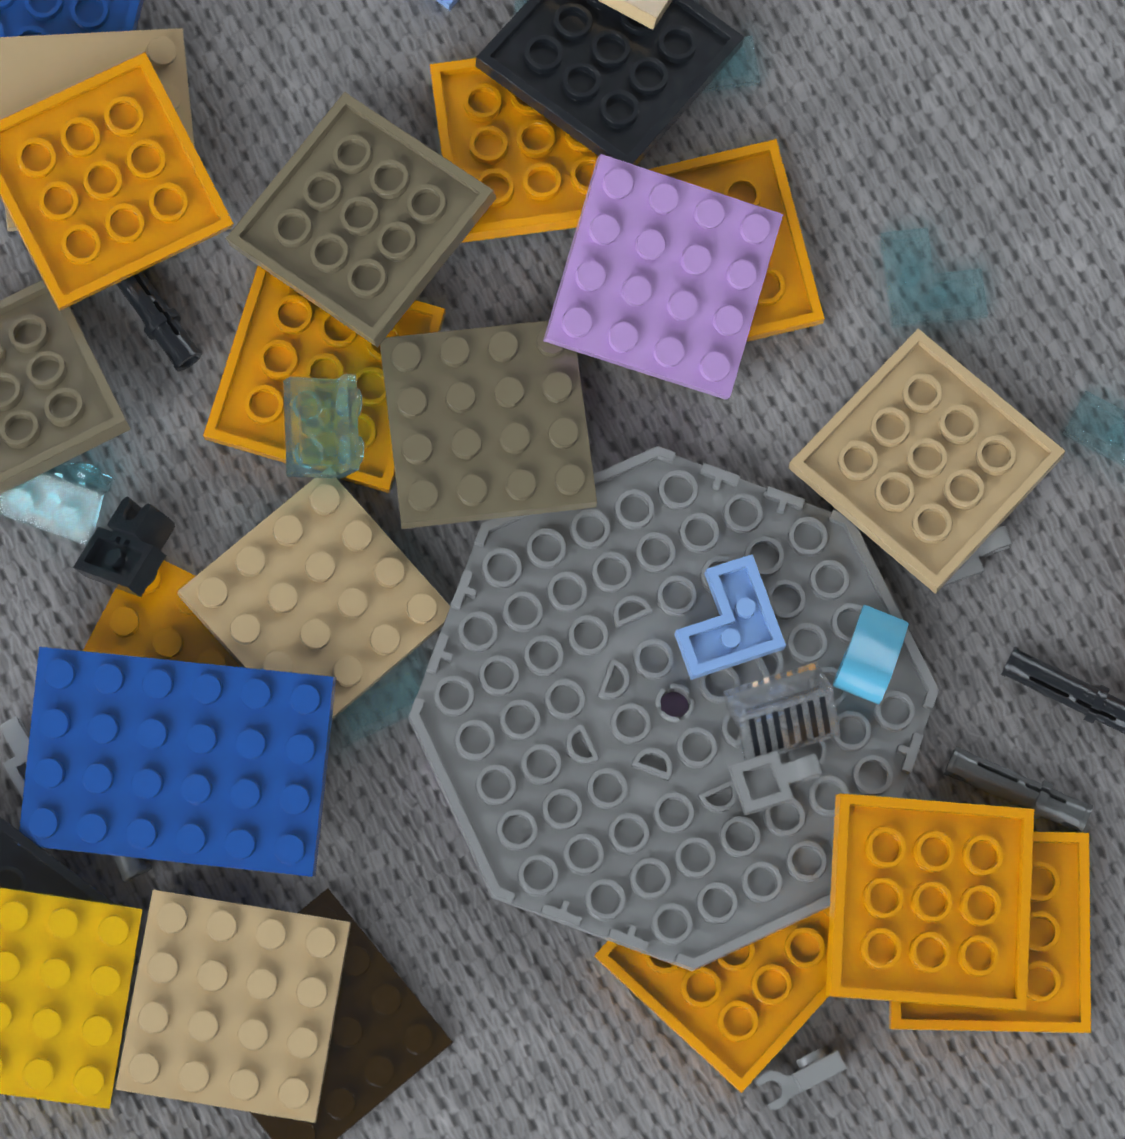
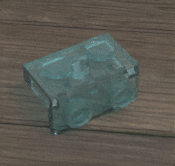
M344 374L337 379L291 376L283 381L287 477L342 479L358 471L364 457V442L358 433V416L362 409V394L360 389L357 388L356 375Z
M67 461L1 494L0 515L87 545L94 534L103 496L111 488L113 477L102 474L101 470L92 464L84 462L71 463Z

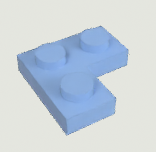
M753 554L707 568L704 574L719 616L677 629L674 634L691 680L784 650L786 646Z

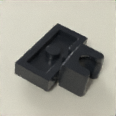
M125 497L107 524L112 531L97 527L73 568L87 578L142 597L146 588L156 578L157 570L166 557L161 550L172 534L175 523L151 504H145L141 508L132 499Z

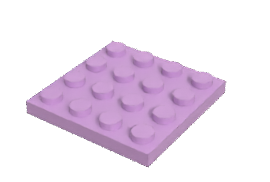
M600 154L596 160L543 341L725 400L730 398L783 214Z

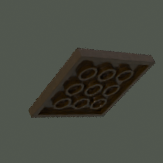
M327 888L298 912V914L351 923L317 1122L313 1123L250 1112L271 1139H338L453 1044V1041Z

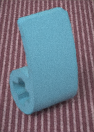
M863 605L851 642L844 653L836 673L833 687L879 705L897 663L909 625L908 622L870 606Z

